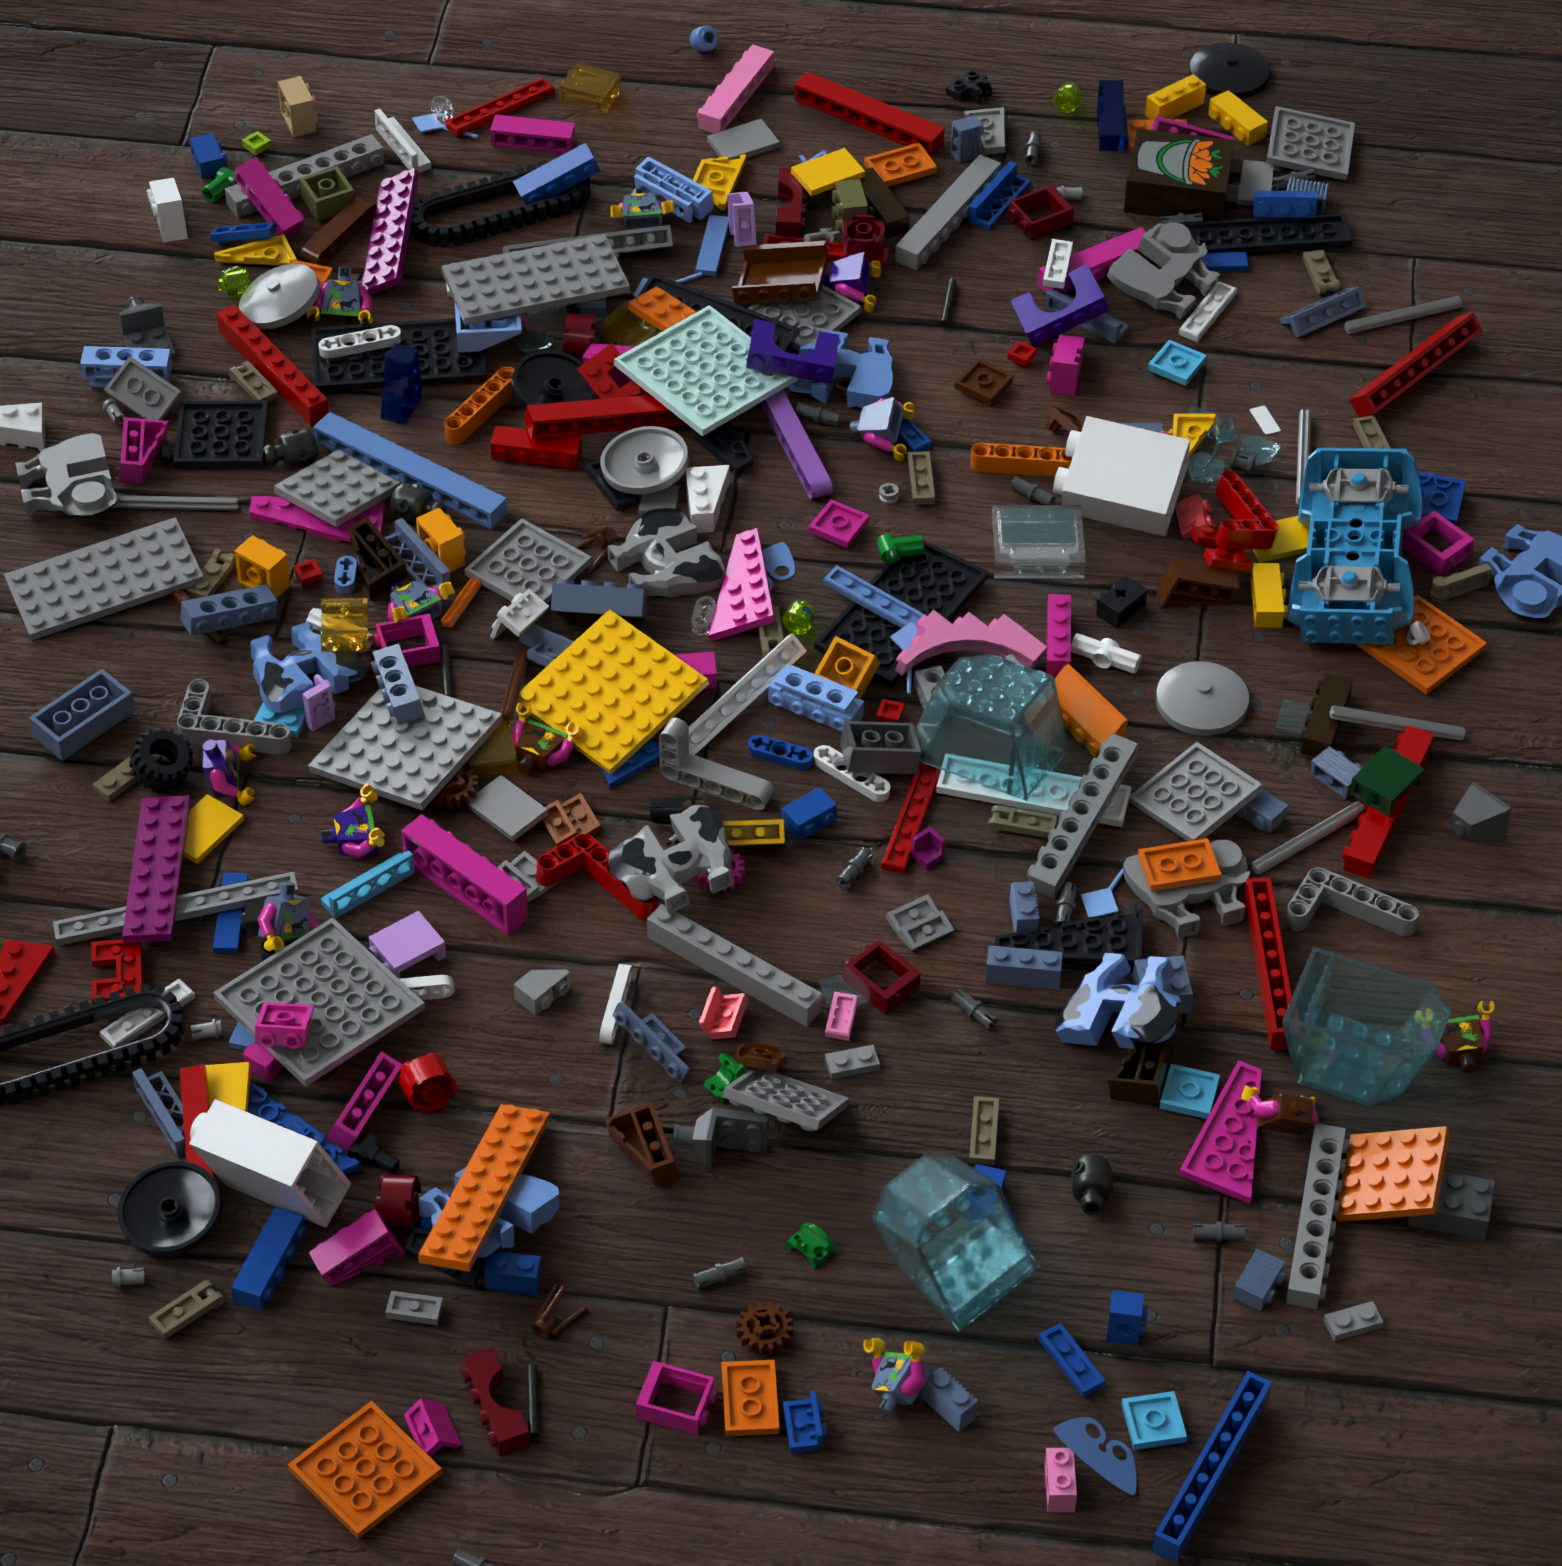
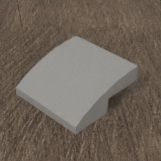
M523 851L512 862L509 863L505 860L497 867L506 871L514 880L520 881L527 888V902L539 897L554 886L545 887L537 883V860L526 851Z
M929 894L894 909L885 916L900 939L912 951L954 932V928L943 910L938 911Z

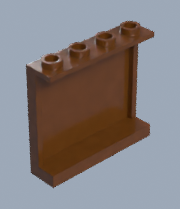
M826 241L762 244L743 247L745 259L738 286H732L731 288L735 304L756 305L818 301L829 261Z

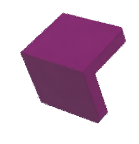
M929 826L912 838L911 857L928 870L945 859L946 840Z

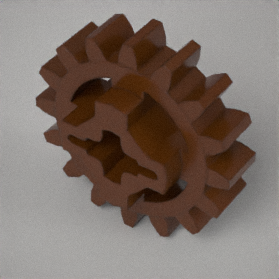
M463 766L442 788L441 792L433 798V803H439L441 808L448 805L449 809H452L454 805L462 808L463 802L470 804L469 798H476V792L480 791L478 776L475 775L474 770L468 771L467 766Z
M757 1301V1307L754 1308L748 1305L747 1312H740V1319H737L736 1322L737 1338H741L742 1347L749 1345L750 1353L757 1349L760 1356H762L764 1351H768L769 1355H773V1349L776 1348L781 1352L783 1351V1344H790V1337H793L794 1330L793 1318H789L788 1310L781 1312V1304L776 1305L774 1308L771 1307V1301H768L766 1306H762V1303Z

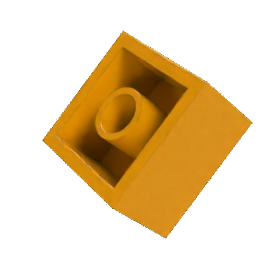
M440 508L417 517V535L450 570V573L465 566V535L460 527L457 528L453 523L451 517Z
M252 535L234 550L238 582L250 588L267 584L276 599L291 586L287 554L281 549H277L266 541Z
M835 636L814 674L858 691L856 698L861 699L880 662L875 655Z

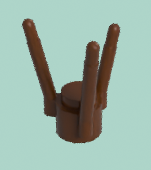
M609 525L583 535V539H590L574 546L579 550L595 542L598 547H606L588 569V574H591L608 554L607 546L615 545L614 542L617 540V534Z
M553 1284L537 1316L531 1322L530 1327L533 1332L542 1338H547L549 1335L556 1337L560 1330L588 1310L587 1307H583L559 1325L556 1324L558 1319L552 1313V1310L566 1289L564 1285L555 1294L558 1284Z

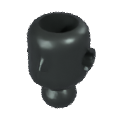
M292 429V432L279 436L278 445H266L263 448V455L267 465H275L278 461L283 460L286 466L292 468L315 462L318 459L319 451L316 438L311 430Z
M408 483L400 484L394 490L390 501V509L395 516L416 523L417 517L437 508H440L445 514L447 511V507L443 502H433L432 492L420 488L418 483L413 485Z
M1087 1154L1079 1157L1074 1162L1071 1170L1072 1194L1080 1202L1084 1213L1088 1215L1099 1214L1105 1206L1104 1201L1110 1197L1113 1191L1111 1164L1106 1158L1096 1154Z

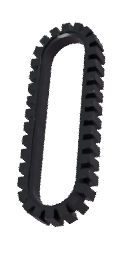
M547 161L539 162V167L547 164ZM532 164L527 166L526 172L521 167L515 169V175L511 171L503 172V178H500L499 174L492 175L490 182L485 177L479 179V185L475 181L468 182L467 188L460 184L455 186V192L451 188L443 189V195H440L438 191L432 192L431 199L425 195L419 198L420 203H414L411 220L412 233L423 244L428 241V246L436 248L438 243H441V248H449V242L459 246L463 244L462 239L464 238L469 243L475 241V235L479 239L487 238V232H490L491 236L499 234V228L503 232L511 231V225H514L515 229L522 228L524 221L528 226L535 224V218L539 222L546 221L548 214L552 219L559 217V211L563 215L571 214V208L577 211L582 208V204L586 205L589 201L590 177L576 184V188L569 193L449 227H434L429 225L425 219L437 212L515 191L517 189L513 181L537 168Z
M150 984L140 985V993H135L133 986L124 989L125 997L120 998L118 991L109 993V1002H105L102 995L94 998L95 1006L92 1007L89 1006L88 1000L79 1002L80 1010L76 1012L73 1005L63 1007L65 1012L63 1016H59L58 1010L48 1012L50 1020L44 1021L42 1014L34 1016L35 1024L29 1026L27 1019L18 1021L19 1029L15 1031L12 1024L2 1026L4 1034L0 1035V1052L139 1008L150 1007L159 1009L168 1018L165 1027L152 1037L0 1083V1107H3V1099L8 1098L10 1106L19 1103L17 1095L24 1094L26 1101L35 1098L33 1090L39 1089L41 1096L49 1094L48 1086L52 1084L55 1085L56 1091L65 1089L64 1081L68 1079L71 1086L81 1084L80 1075L85 1074L87 1081L96 1079L94 1072L96 1070H100L102 1077L110 1075V1066L112 1065L116 1066L117 1072L126 1070L125 1061L128 1060L131 1061L132 1067L142 1065L140 1057L146 1055L148 1062L157 1060L155 1052L158 1050L163 1056L172 1052L170 1044L177 1047L181 1041L180 1034H184L185 1020L180 1002H177L176 996L171 991L166 994L165 988L157 985L153 992H151Z

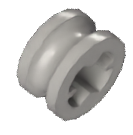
M886 483L880 486L879 498L881 502L893 504L898 501L899 488L897 485Z

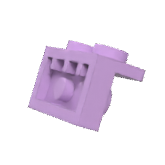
M319 674L314 676L315 687L302 694L307 727L312 732L336 719L334 711L336 706L332 698L333 687L328 680H324Z

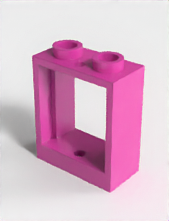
M1433 511L1429 515L1423 516L1418 525L1403 532L1402 548L1442 576L1472 555L1474 538ZM1433 530L1450 542L1452 546L1441 553L1421 539V537Z
M430 614L401 619L397 623L389 621L376 624V634H373L375 648H386V642L424 636L426 646L402 650L408 668L441 662L440 646Z
M653 1361L636 1403V1419L698 1436L701 1426L705 1427L708 1422L709 1405H714L717 1398L718 1389L714 1388V1377ZM661 1384L702 1394L695 1416L653 1405Z

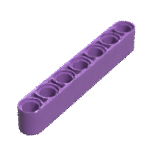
M783 389L761 402L762 408L808 497L815 499L831 495L833 487L830 477Z

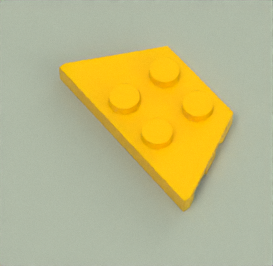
M740 155V159L728 160L726 156L717 159H702L693 181L712 190L713 205L720 210L725 211L727 207V194L734 191L746 163V155Z

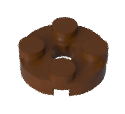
M751 1043V1048H744L745 1044L737 1046L736 1060L738 1064L744 1065L746 1069L759 1068L763 1069L762 1071L765 1073L775 1074L778 1072V1068L786 1064L787 1053L785 1051L782 1054L779 1053V1047L765 1043Z

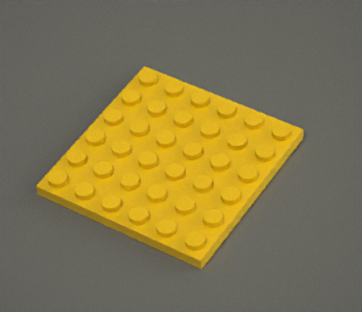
M609 609L520 691L517 704L521 703L522 710L525 712L529 705L532 709L530 716L541 724L568 734L566 726L570 722L575 724L572 733L580 726L583 734L580 738L574 739V748L612 775L665 726L671 718L709 685V682L702 674Z

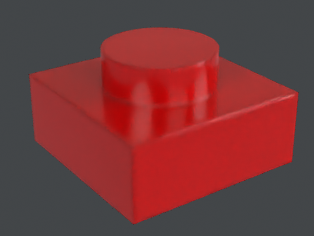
M1017 341L1008 352L1007 359L1026 367L1036 356L1037 348Z
M315 559L293 565L294 573L301 586L323 580V574Z
M882 699L876 714V721L900 723L905 703Z

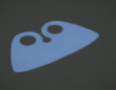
M777 543L763 550L766 570L770 572L773 578L785 580L794 575L795 564L786 543ZM779 566H785L789 569V573L785 576H779L775 573V569ZM768 577L769 586L771 590L774 585L773 581Z
M1075 1418L1054 1427L1053 1430L1059 1439L1081 1460L1122 1491L1135 1495L1137 1485L1136 1466L1130 1448L1121 1441L1111 1440L1106 1445V1452H1102L1098 1446L1104 1443L1106 1433L1103 1427L1093 1418ZM1087 1424H1094L1099 1429V1438H1092L1087 1434L1085 1428ZM1114 1446H1121L1126 1451L1127 1458L1125 1460H1119L1114 1456L1112 1451Z

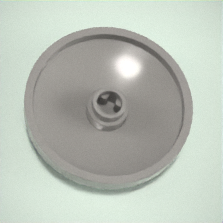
M287 264L273 268L260 275L246 288L240 298L239 309L258 329H273L287 325L301 317L312 307L320 293V281L315 272L303 264Z
M645 426L628 430L611 440L602 452L600 464L604 479L616 490L628 494H649L671 486L682 477L688 467L689 453L685 441L676 432L663 427Z
M1203 661L1188 662L1175 666L1162 676L1157 686L1156 705L1161 716L1176 729L1193 735L1211 736L1230 731L1242 722L1248 710L1249 692L1244 681L1235 672L1222 665Z

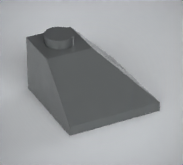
M1473 782L1452 814L1450 829L1467 841H1503L1506 836L1512 807Z

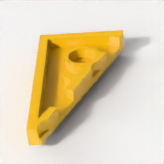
M284 234L214 253L216 262L287 265L291 264L293 260H297Z
M1174 414L1172 436L1190 440L1189 459L1216 423V414Z

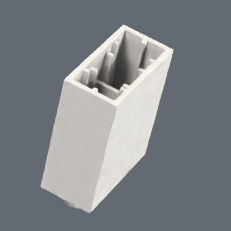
M1086 416L1082 431L1071 430L1065 455L1073 458L1069 469L1058 468L1054 480L1053 493L1062 495L1063 513L1166 537L1189 465L1190 440Z
M215 1099L208 1112L199 1114L192 1124L190 1146L226 1186L273 1206L302 1214L304 1219L325 1228L328 1226L351 1185V1182L318 1141Z

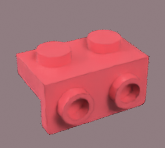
M1199 493L1176 503L1175 509L1180 532L1185 540L1191 538L1189 533L1192 526H1208L1212 529L1215 527L1214 520L1209 514L1212 511L1208 500H1203Z
M717 986L711 988L699 1020L700 1027L709 1040L736 1037L749 1000L745 993L723 995Z

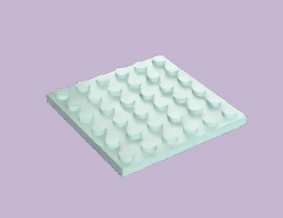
M710 305L614 359L615 367L701 436L797 381V377L746 368L751 337Z

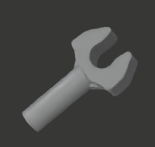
M821 228L820 232L806 234L804 240L805 242L821 240L836 242L839 240L840 231L832 232V228Z

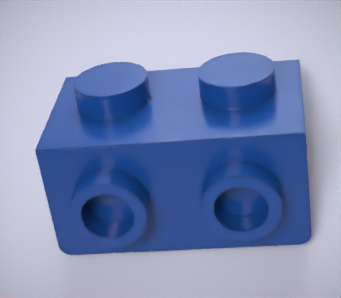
M810 1391V1399L783 1402L790 1454L822 1450L823 1439H827L826 1423L820 1422V1416H823L822 1400H817L816 1392Z

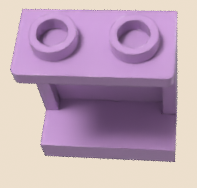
M749 193L727 194L729 232L731 235H734L735 246L756 245L754 203Z
M419 911L369 936L370 947L368 951L399 979L401 971L431 955L437 961L446 957L445 941Z

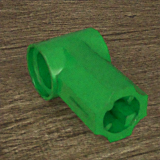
M222 167L218 170L216 179L202 189V195L208 202H216L225 195V188L238 184L234 179L235 172L227 167Z
M884 534L877 539L881 560L886 564L895 563L900 557L924 554L921 535L896 538L892 534Z

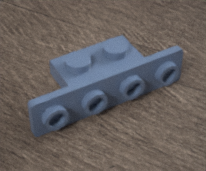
M534 624L527 628L519 637L521 643L532 647L527 651L526 658L546 667L574 642Z
M623 1001L617 1003L613 1012L616 1022L624 1027L638 1044L645 1048L652 1059L657 1061L670 1077L674 1078L679 1084L683 1083L690 1069L678 1056L684 1053L686 1046L653 1013L641 1020Z

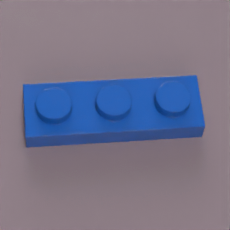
M275 222L215 227L210 233L211 242H219L220 244L229 243L231 240L246 242L253 238L267 240L271 238L277 229Z
M1062 1323L1039 1334V1342L1082 1398L1105 1387V1379Z

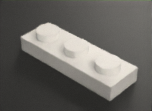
M1052 239L1043 278V286L1064 289L1073 242Z

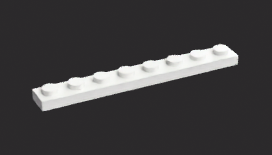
M793 633L781 641L688 727L690 754L695 755L769 687L781 669H784L787 664L792 665L806 652V649Z

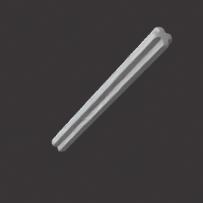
M1454 296L1348 321L1345 323L1344 328L1347 334L1357 333L1462 307L1463 302L1460 296Z
M1302 409L1299 415L1297 505L1300 503L1308 456H1310L1311 411L1309 409Z
M117 495V503L111 508L236 511L239 508L238 498Z
M1335 705L1330 710V718L1334 720L1405 731L1407 725L1433 733L1435 737L1462 741L1465 737V728L1460 726Z
M1360 801L1351 804L1252 862V871L1259 875L1359 817L1361 813L1365 812V806Z

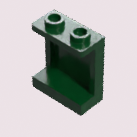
M1384 746L1352 777L1350 794L1389 817L1394 812L1396 802L1413 785L1419 786L1422 783L1424 768L1400 755L1397 751Z

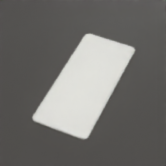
M1266 406L1250 409L1264 434L1267 435L1281 431Z

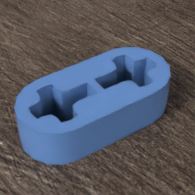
M352 556L340 557L336 563L335 589L340 594H349L356 587L357 561Z

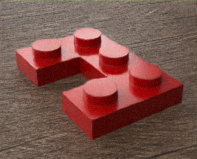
M612 343L577 368L599 399L650 395L633 380L619 388L609 374L617 369L614 366V359L621 355Z
M1192 526L1189 534L1196 545L1215 548H1206L1203 554L1210 567L1251 573L1254 565L1244 550L1222 549L1215 544L1218 530L1208 526Z
M123 939L91 942L92 967L116 965V978L92 980L93 1006H95L94 998L103 995L104 1001L109 1002V993L118 991L120 998L125 997L124 989L133 986L135 993H140V985H143L142 943H124Z

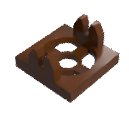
M1053 405L1046 411L1051 415L1046 424V428L1049 431L1056 433L1062 426L1068 432H1071V430L1082 431L1084 423L1074 414Z

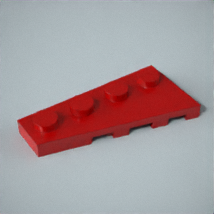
M5 940L0 955V1025L7 1023L19 1005L21 996L25 991L28 992L36 974L41 973L45 961L48 957L51 958L55 952L54 945Z

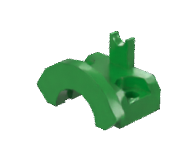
M721 1053L718 1057L722 1063L720 1070L712 1078L706 1079L703 1085L717 1098H720L722 1103H726L730 1099L722 1097L725 1087L745 1074L747 1070L744 1065L738 1064L727 1053Z
M808 1222L802 1224L799 1230L785 1242V1247L788 1250L798 1249L808 1259L810 1266L815 1270L831 1254L837 1251L829 1236L821 1228Z

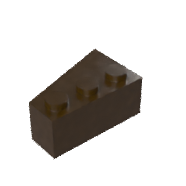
M368 517L349 528L350 543L370 600L391 588L395 582H401L407 578L406 562Z
M1173 1034L1167 1040L1160 1043H1134L1135 1049H1132L1127 1058L1122 1059L1117 1072L1108 1079L1111 1099L1160 1104L1175 1048Z

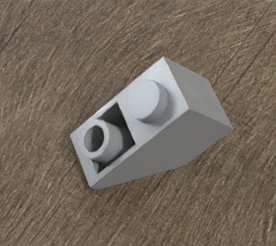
M567 969L531 970L514 983V998L536 1016L542 1010L547 1009L559 996H563L568 992L571 987L570 972Z

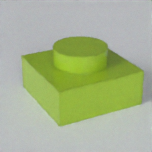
M257 131L242 139L243 147L256 156L271 147V140Z

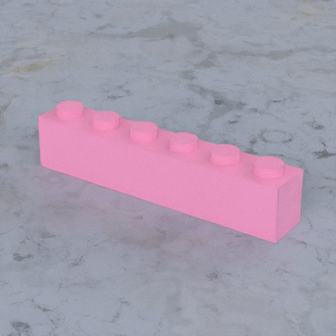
M752 44L748 51L743 53L740 61L736 62L732 71L726 74L724 81L716 87L712 96L708 97L705 105L699 108L696 116L699 129L714 134L725 130L773 69L774 51Z

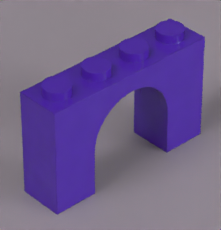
M1088 264L1068 273L1076 290V296L1073 302L1061 311L1049 313L1040 310L1030 292L1011 300L1017 317L1033 347L1110 311Z
M754 319L746 368L831 384L839 341L838 334L818 331L815 348L811 352L791 354L780 349L774 342L773 337L776 323Z

